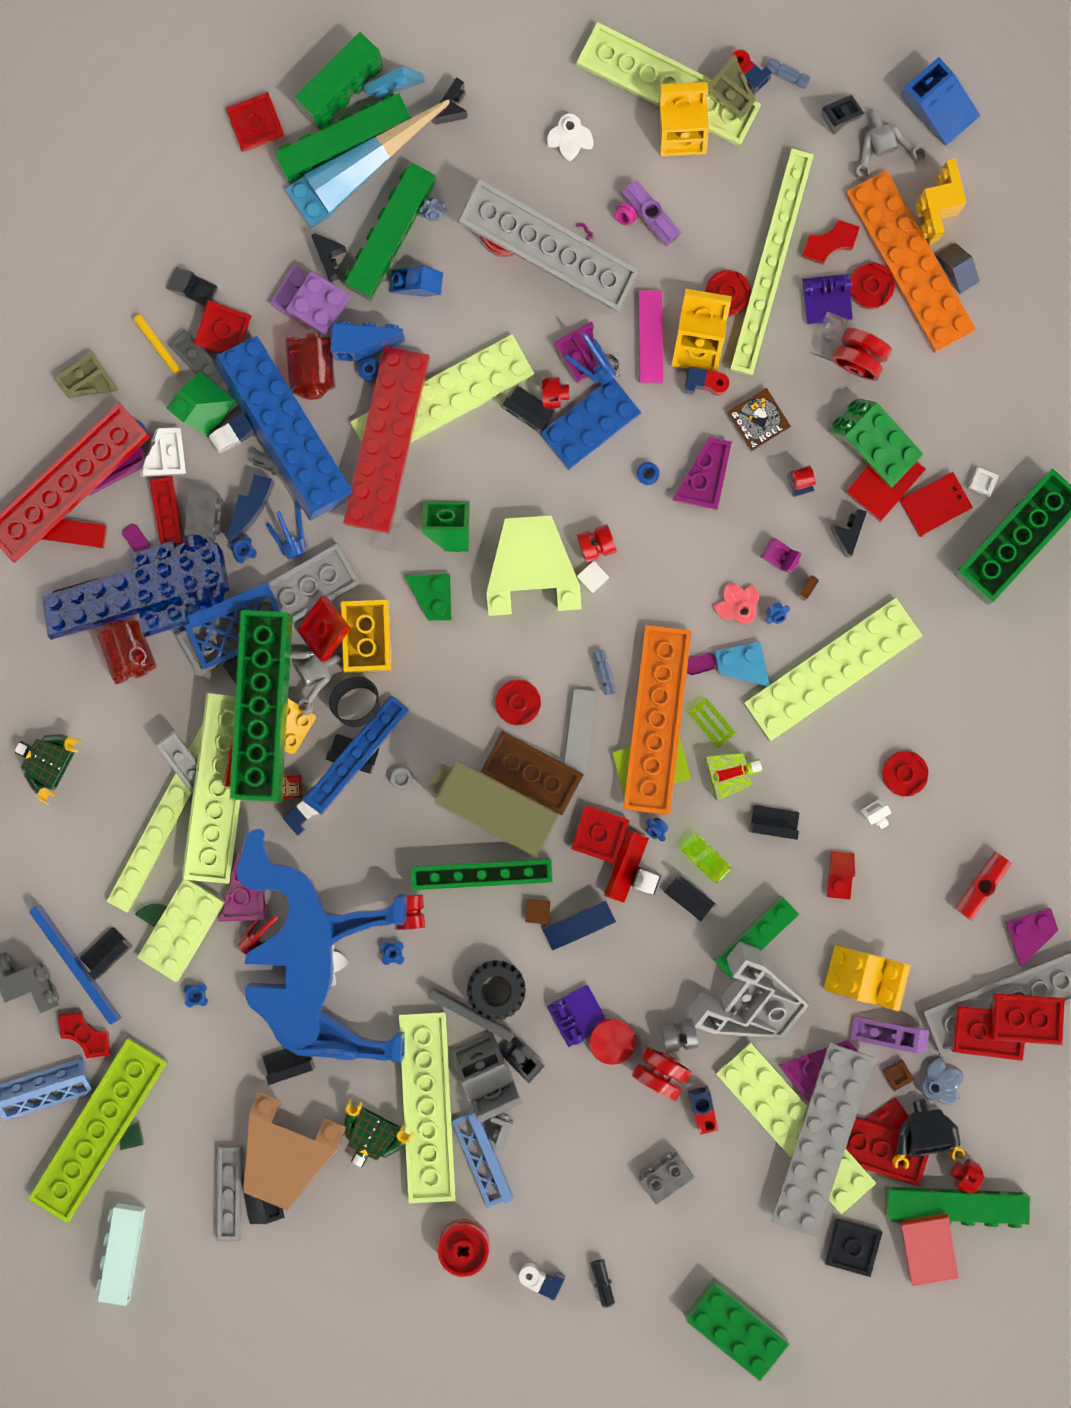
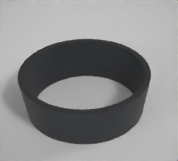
M356 676L344 679L334 687L330 694L329 708L332 714L342 724L349 727L367 725L377 716L380 710V698L377 687L372 681L364 677ZM365 688L376 695L374 707L364 717L355 720H346L339 717V701L350 690Z

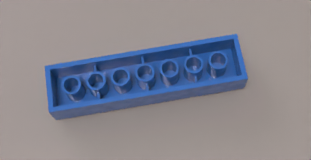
M255 336L217 355L215 367L309 521L347 502L349 495L353 492L259 337Z

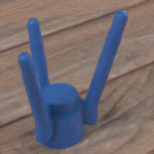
M584 333L583 338L600 363L593 369L595 374L569 355L564 357L590 377L595 384L599 381L604 385L617 373L609 363L598 341L593 339L592 343L588 335Z
M298 501L295 502L299 540H297L296 536L290 537L280 511H277L276 515L286 540L282 542L271 524L266 525L280 547L282 554L286 555L287 559L304 554L303 548L307 547L304 540L301 510Z

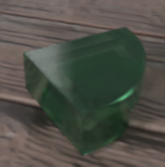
M157 903L149 904L140 908L135 915L155 927L167 906Z
M140 1121L133 1123L127 1128L120 1140V1150L145 1144Z

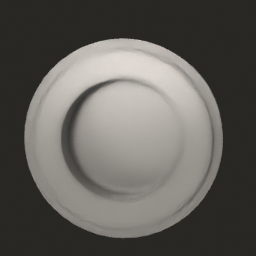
M405 767L394 769L390 775L392 786L398 790L408 789L414 780L412 772Z

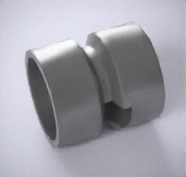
M692 1018L680 1020L679 1024H675L674 1021L661 1023L666 1054L678 1052L681 1047L685 1050L698 1048L697 1033Z

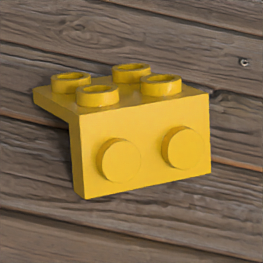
M288 699L285 751L294 754L314 723L316 716L313 713L310 715L302 714L306 709L302 706L299 707L297 703Z

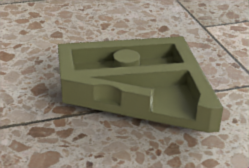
M733 54L708 85V94L741 120L753 106L756 99L747 84L744 73H742L737 57Z
M90 352L54 377L68 398L118 390V387L93 352Z

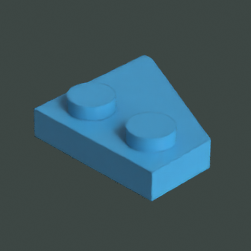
M401 66L363 86L367 95L383 98L390 93L424 83L425 79L423 73Z
M760 642L714 652L720 675L762 686L770 685Z

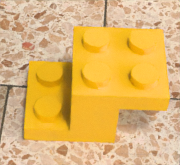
M708 82L661 84L659 103L661 156L707 153L709 132L707 111Z
M956 158L946 160L936 177L938 186L925 189L915 204L916 215L921 217L923 225L920 227L923 240L926 239L929 245L936 244L944 234L942 219L957 216L966 205Z
M685 289L672 366L685 369L693 367L718 371L732 296Z
M835 945L823 990L857 1001L899 1011L911 965Z

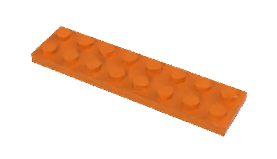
M885 170L846 191L845 194L886 268L892 273L895 284L934 353L974 332L976 328L927 240H923L918 224L888 171Z
M645 625L623 810L670 815L692 630Z

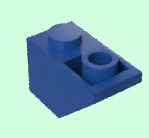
M426 266L393 269L390 292L421 297L441 295L443 272Z

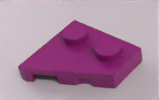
M592 321L553 344L577 384L587 379L588 376L566 360L564 356L569 355L595 374L593 369L597 366V359L583 338V334L586 333L593 343L594 324Z
M1051 908L1005 922L1019 965H1024L1058 931Z

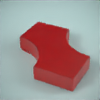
M838 220L835 227L828 233L822 235L809 234L801 258L823 265L827 257L833 252L853 250L860 226Z
M83 1011L58 1015L60 1037L77 1042L84 1050L87 1059L111 1055L109 1032H102L92 1028L86 1022Z

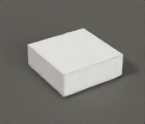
M977 467L967 489L989 498L999 475Z
M595 561L577 576L592 594L610 578Z

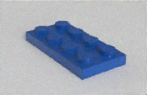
M613 377L551 424L540 435L566 468L570 470L637 418L641 411Z

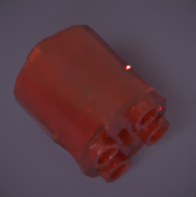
M320 333L306 334V338L301 339L299 337L286 338L285 350L289 388L292 393L306 400H316L323 398L328 391L335 389L336 381L330 338L320 337Z
M123 617L112 619L105 623L107 630L96 635V640L115 685L126 682L128 678L135 676V679L143 677L149 671L157 668L156 661L139 620L126 622Z

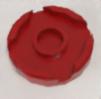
M875 262L857 267L850 277V296L852 300L860 307L866 309H878L886 305L893 296L895 281L890 270L884 265Z
M722 270L716 272L709 279L705 292L732 296L728 316H734L746 308L751 295V287L748 280L741 273Z
M511 680L498 690L495 699L496 710L500 718L506 723L515 726L525 725L533 721L539 714L541 697L536 687L530 682Z
M899 751L889 756L884 762L882 780L886 788L893 794L902 797L914 796L927 785L928 766L925 760L917 753Z
M608 1018L600 1021L594 1026L589 1036V1046L594 1057L601 1063L608 1065L621 1064L628 1060L634 1052L636 1045L635 1034L630 1025L617 1018Z

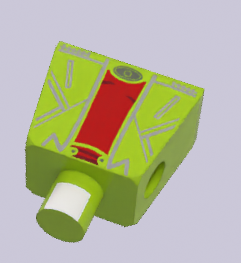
M744 753L705 757L716 800L723 799L752 785L750 775L762 772L759 758L746 762Z

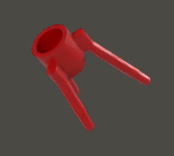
M276 915L273 916L256 934L251 932L259 920H253L247 931L241 936L242 940L237 944L239 949L247 955L251 950L260 946L262 941L259 937L278 917Z

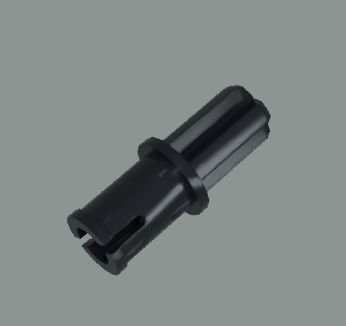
M605 1259L592 1261L590 1265L592 1266L596 1282L594 1287H597L601 1306L603 1308L612 1307L615 1305L610 1285L612 1280L608 1277Z

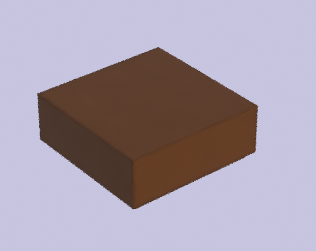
M811 575L797 597L803 601L807 600L819 579Z
M527 899L525 922L549 924L551 901Z
M903 1059L882 1070L894 1092L914 1081Z

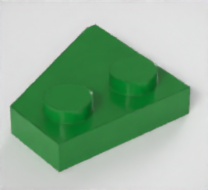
M450 574L405 575L428 621H452Z

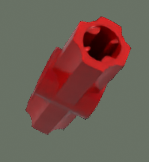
M994 852L978 876L972 879L971 886L954 909L972 921L988 897L995 892L996 886L1012 863L1004 856ZM981 880H986L988 889L982 893L978 888V884Z

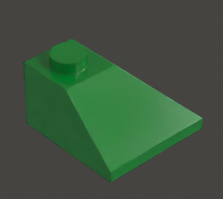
M199 372L177 392L166 409L183 423L209 437L235 404L236 399L202 372Z
M424 501L422 534L446 552H469L470 501Z

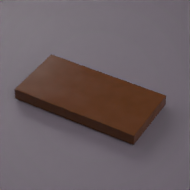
M504 731L501 732L480 771L562 816L584 776L579 771Z

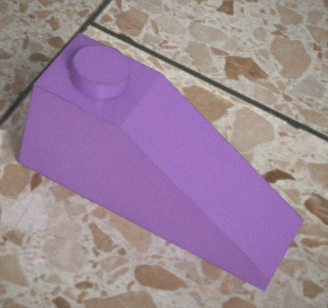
M854 1016L851 1040L912 1053H926L929 1030Z

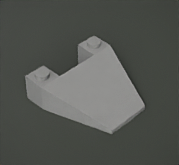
M739 942L727 957L731 973L736 979L720 999L703 992L698 995L689 1007L694 1027L713 1034L784 1038L808 1008L809 1003L759 949Z

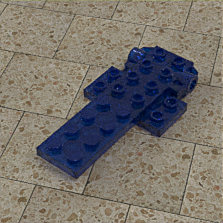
M192 535L186 538L185 542L178 547L171 541L130 554L132 569L44 595L42 600L47 636L53 640L138 613L141 631L145 637L188 625V612L210 608L222 603L225 592L230 591L223 550L218 543H213L209 537Z

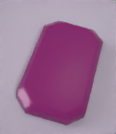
M131 524L123 530V537L137 555H143L150 550L151 544L137 525Z
M706 653L689 658L687 674L693 676L714 670L717 666L715 655Z

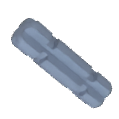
M774 58L770 59L767 68L772 74L777 73L778 77L793 84L796 82L797 86L803 89L807 87L810 81L809 75L805 73L800 74L798 70L784 63L781 65L779 64L780 61Z
M605 651L594 652L593 658L597 662L596 667L601 684L603 683L604 694L611 695L616 693L617 690L615 683L612 682L613 676L609 663L606 662Z

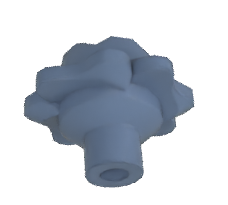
M434 197L424 200L423 205L419 207L421 217L429 221L441 220L443 214L447 213L445 203L438 201Z

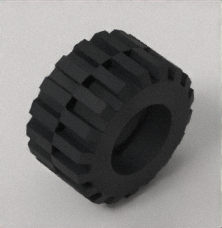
M492 960L484 962L470 976L467 987L468 1001L472 1005L473 1010L476 1013L478 1012L483 1018H490L493 1021L496 1019L505 1020L506 1017L513 1016L521 1008L525 999V980L521 972L513 964L507 963V961ZM493 976H500L506 979L510 985L509 997L506 1001L499 1004L489 1002L483 995L485 981Z

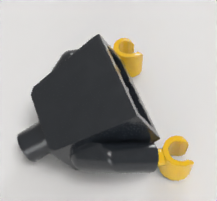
M925 1099L914 1101L912 1104L915 1113L908 1115L901 1124L897 1136L896 1153L898 1155L893 1158L892 1163L897 1169L898 1162L904 1160L903 1168L907 1169L909 1167V1161L905 1158L907 1154L911 1158L947 1152L948 1158L955 1161V1153L958 1151V1157L963 1159L965 1152L959 1148L961 1141L958 1126L948 1116L944 1115L941 1109L929 1110Z

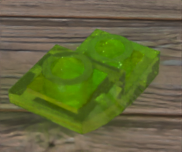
M697 833L680 849L716 884L732 868Z

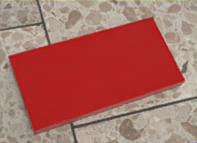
M856 1117L846 1149L863 1169L919 1187L929 1155L909 1158L907 1154L905 1158L909 1161V1167L907 1169L903 1168L904 1160H900L896 1169L892 1161L898 1155L896 1153L899 1130Z

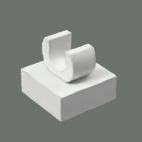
M881 799L860 810L863 817L871 825L876 823L880 829L889 825L885 817L891 814V811Z

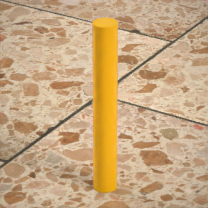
M141 314L133 318L134 322L174 375L179 373L181 368Z

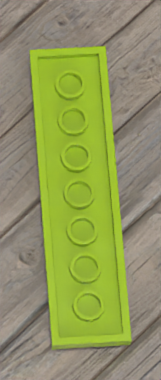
M127 1038L28 1200L68 1224L168 1064V1061L131 1038Z

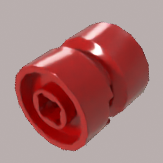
M607 524L595 528L593 533L588 530L576 535L586 563L597 560L600 554L608 556L617 552L613 536Z
M422 894L407 895V919L403 925L395 924L396 930L425 928V914L421 913V909L424 908Z

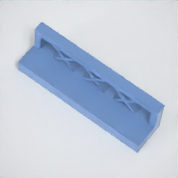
M83 1058L0 1084V1115L3 1120L7 1121L93 1093V1086L86 1075L85 1061ZM81 1082L85 1086L79 1089L72 1088L73 1085ZM53 1091L62 1092L57 1096L49 1095ZM31 1098L40 1099L39 1102L35 1103L27 1102ZM10 1105L18 1106L17 1109L8 1112L4 1108Z
M474 1111L452 1120L487 1208L501 1202L505 1204L512 1201V1191L483 1122L479 1123ZM469 1119L473 1127L471 1136L461 1132L458 1123ZM464 1137L469 1139L468 1144H466ZM472 1140L478 1142L482 1148L480 1157L471 1154L468 1149ZM473 1159L478 1160L477 1165H475ZM481 1162L489 1165L491 1170L489 1179L480 1176L478 1173ZM482 1180L487 1182L486 1187H484ZM489 1184L497 1186L501 1194L500 1197L491 1201L487 1194Z

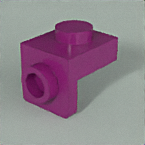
M771 537L760 558L780 571L792 573L798 566L802 553L792 550L778 539Z

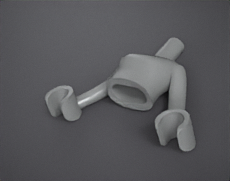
M873 111L870 113L874 128L865 134L861 164L855 171V177L860 179L859 170H864L867 177L869 176L868 160L871 144L874 146L876 156L898 149L897 139L900 144L912 153L911 158L913 161H917L916 152H921L923 158H925L927 150L924 146L914 147L895 124H883L879 111Z
M313 651L291 652L290 659L310 658L305 663L298 665L307 685L310 687L315 684L307 698L300 700L298 703L299 707L308 704V708L302 714L310 715L313 712V705L311 704L313 699L331 680L330 667L343 660L339 652L330 656L327 662H321Z

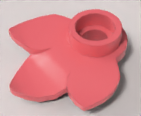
M726 584L724 587L725 601L714 605L716 613L724 620L735 619L740 624L751 623L756 617L755 606L759 601L758 591L753 585L743 590L736 584ZM742 609L749 610L747 615H741L740 612Z

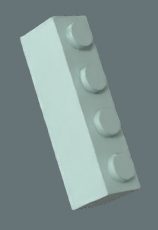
M118 1203L109 1211L108 1223L111 1224L110 1232L106 1233L104 1239V1247H107L106 1256H102L100 1270H103L102 1279L98 1280L96 1286L99 1302L126 1306L131 1299L145 1207Z

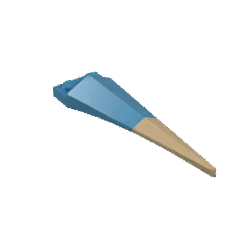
M445 100L315 168L287 187L285 190L311 229L330 217L391 156L446 108L450 101Z

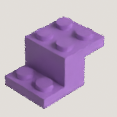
M294 265L270 302V305L310 330L312 327L327 336L351 299V296L313 271L308 274Z

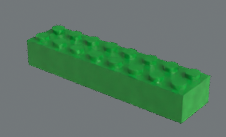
M241 610L230 783L231 800L282 802L293 615L288 612Z

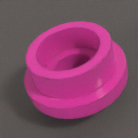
M620 203L616 207L615 218L620 224L627 226L636 221L637 213L632 205Z

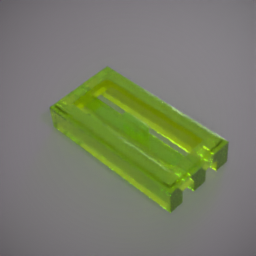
M707 698L688 712L717 748L736 734ZM704 705L707 706L729 732L727 735L721 731L702 708ZM697 711L700 712V714L706 719V721L722 738L720 741L717 740V738L712 734V732L695 714Z

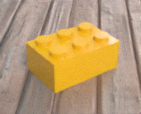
M388 600L341 602L342 617L351 628L343 639L344 672L392 671L390 602Z

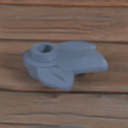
M936 1058L927 1067V1078L921 1086L923 1095L929 1100L938 1099L944 1104L955 1103L960 1099L955 1089L962 1083L963 1072L958 1069H946L943 1058ZM933 1084L936 1085V1092H933L931 1089Z

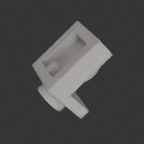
M504 1113L489 1119L493 1123L502 1125L501 1128L496 1127L492 1139L496 1141L495 1148L504 1151L513 1125V1121L509 1120L510 1116Z

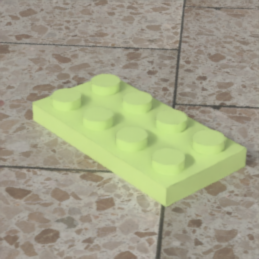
M183 879L137 958L174 982H178L225 901L192 880Z

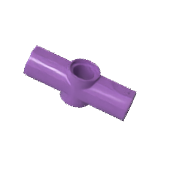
M638 180L629 184L622 191V195L640 215L642 222L651 228L665 246L671 244L681 235V231L665 214L660 203L649 195ZM648 209H654L658 215L651 218L645 212Z

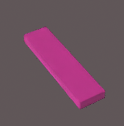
M662 290L639 291L640 384L663 383Z

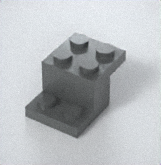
M7 952L0 954V993L4 1003L31 992L40 1013L59 1005L57 1002L59 995L54 987L51 988L48 980L50 979V974L46 966L38 963L14 972L16 966L13 958L10 955L8 956Z
M492 1032L450 1051L461 1084L472 1103L479 1123L522 1104L511 1071L501 1054L497 1040Z

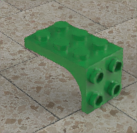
M856 399L848 405V410L842 416L837 417L832 422L829 433L848 443L888 487H893L920 459L923 453L878 402Z

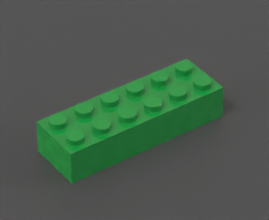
M1053 468L1047 471L953 574L987 605L993 603L1071 518V484Z

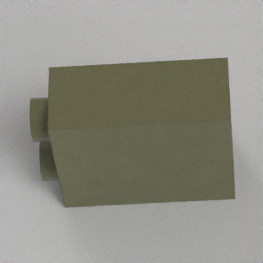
M459 761L455 762L453 768L441 763L428 789L439 794L434 802L436 805L535 857L539 854L559 816L558 813Z

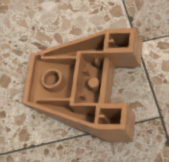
M258 1092L249 1113L243 1193L288 1210L335 1155L346 1127L324 1118L316 1139H310L273 1124L281 1101Z

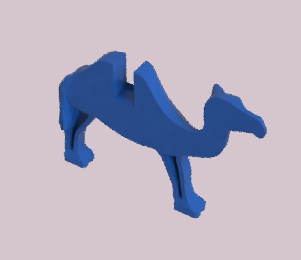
M255 829L247 833L237 868L238 880L249 889L278 890L287 896L289 902L288 916L280 932L251 950L245 958V964L286 966V984H248L245 987V998L248 1005L266 1020L282 1047L298 1056L326 1057L340 1060L364 1058L402 1062L405 1057V1032L398 1031L388 1041L367 1039L356 1034L342 1022L323 1011L322 1007L327 999L333 980L334 960L332 945L343 937L371 927L388 926L390 924L403 925L407 919V895L399 894L390 907L379 910H361L344 915L328 913L322 906L313 882L306 874L293 867L271 864L264 844L265 832L262 829Z

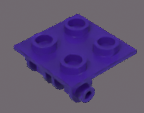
M848 274L802 279L807 324L853 320L850 296L851 279L848 278Z
M588 984L547 1006L568 1048L583 1042L584 1039L590 1036L594 1026L606 1019Z

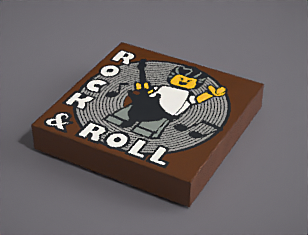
M767 388L727 412L751 452L791 428Z

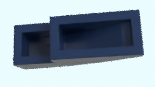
M254 474L249 495L239 494L227 540L236 542L254 524L271 495L275 483L273 479Z
M604 900L542 930L553 951L615 923L616 920L607 901Z

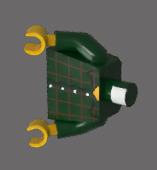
M63 734L45 735L42 739H35L32 746L23 741L19 742L15 753L25 758L21 768L25 771L24 777L31 789L37 794L39 801L49 805L47 797L49 795L55 797L56 794L50 790L57 789L74 754L78 753V750H75L74 747L75 743H81V739L68 737Z
M349 1099L346 1107L344 1127H346L345 1137L349 1140L348 1146L356 1150L351 1159V1162L355 1165L363 1167L368 1157L374 1160H378L380 1157L387 1158L399 1151L413 1137L414 1131L411 1134L405 1133L406 1125H403L401 1128V1126L363 1107L362 1102L359 1103V1106H354L351 1103L352 1099Z

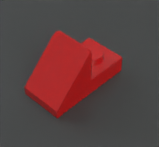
M831 851L826 897L851 900L852 880L855 877V854Z

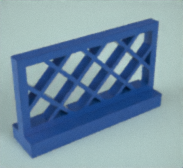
M269 581L181 618L204 669L238 655V650L230 652L223 649L227 637L239 641V637L229 634L233 622L240 623V620L235 618L239 609L244 607L252 611H260L257 610L260 600L269 597L273 605L271 611L274 612L275 609V612H281ZM256 602V605H255L254 608L248 606V605L253 604V603ZM231 612H234L233 617L226 615ZM223 616L231 620L227 632L214 628L217 618ZM213 620L211 626L205 624V623L210 622V621ZM201 625L210 630L206 640L203 641L196 638L192 629ZM212 630L225 635L221 647L208 643ZM199 643L204 644L202 650L199 646ZM206 645L219 650L216 659L208 663L203 655ZM221 652L227 653V655L220 657Z

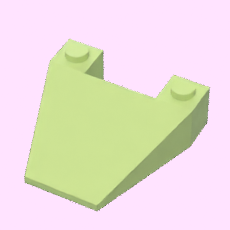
M552 516L505 518L487 586L488 616L512 614L510 591L556 588L558 611L581 609L580 584Z

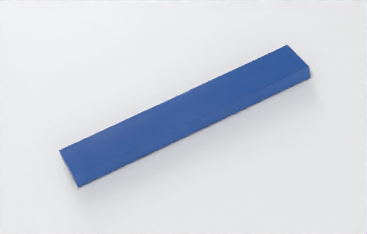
M390 695L380 707L377 716L363 727L305 796L303 802L320 815H323L409 712V708Z
M38 905L29 910L30 915L109 1025L122 1018L97 982L88 974L89 971L44 908Z

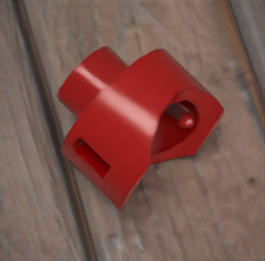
M559 377L543 379V407L548 409L561 408V400H570L569 384L560 385Z
M967 1159L964 1164L957 1161L950 1173V1176L956 1178L955 1187L966 1193L977 1192L985 1177L980 1164L971 1159Z

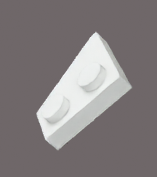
M158 428L153 435L140 477L186 474L181 429Z

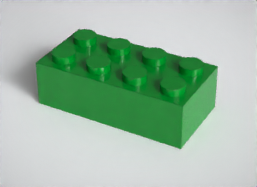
M359 32L295 96L299 111L318 130L322 126L331 123L334 118L333 115L338 110H344L350 103L349 99L354 94H360L364 90L363 85L371 77L374 79L381 73L383 63L380 50Z
M714 1278L684 1315L689 1325L759 1381L764 1378L790 1345L782 1333Z

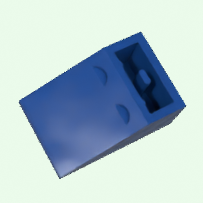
M940 57L908 83L900 95L945 146L980 117L978 110L956 75Z
M339 321V324H333L331 353L335 361L359 362L382 352L385 346L392 348L405 342L406 338L403 328H399V325L396 324L376 327L375 323L363 322L361 326L353 325V322Z

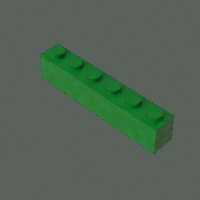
M400 93L396 95L389 94L375 105L368 104L354 115L351 113L347 114L333 125L331 123L326 124L319 129L320 131L312 135L308 133L301 136L298 142L280 146L275 155L288 183L302 178L304 174L411 119V116Z
M412 162L408 168L404 167L399 177L401 182L397 188L393 187L388 197L390 202L386 208L382 207L377 217L379 222L375 228L371 227L366 237L368 242L364 248L360 247L355 256L357 262L353 268L349 267L344 276V280H346L345 285L349 290L370 301L419 215V207L423 205L424 200H427L437 182L435 174Z
M551 858L411 866L412 890L553 883Z
M885 1186L884 1215L891 1219L893 1223H901V1221L947 1213L950 1225H952V1222H961V1225L975 1226V1223H984V1226L999 1227V1224H1008V1227L1022 1228V1224L1029 1225L1030 1196L1026 1192L978 1190L977 1192L966 1193L960 1189Z

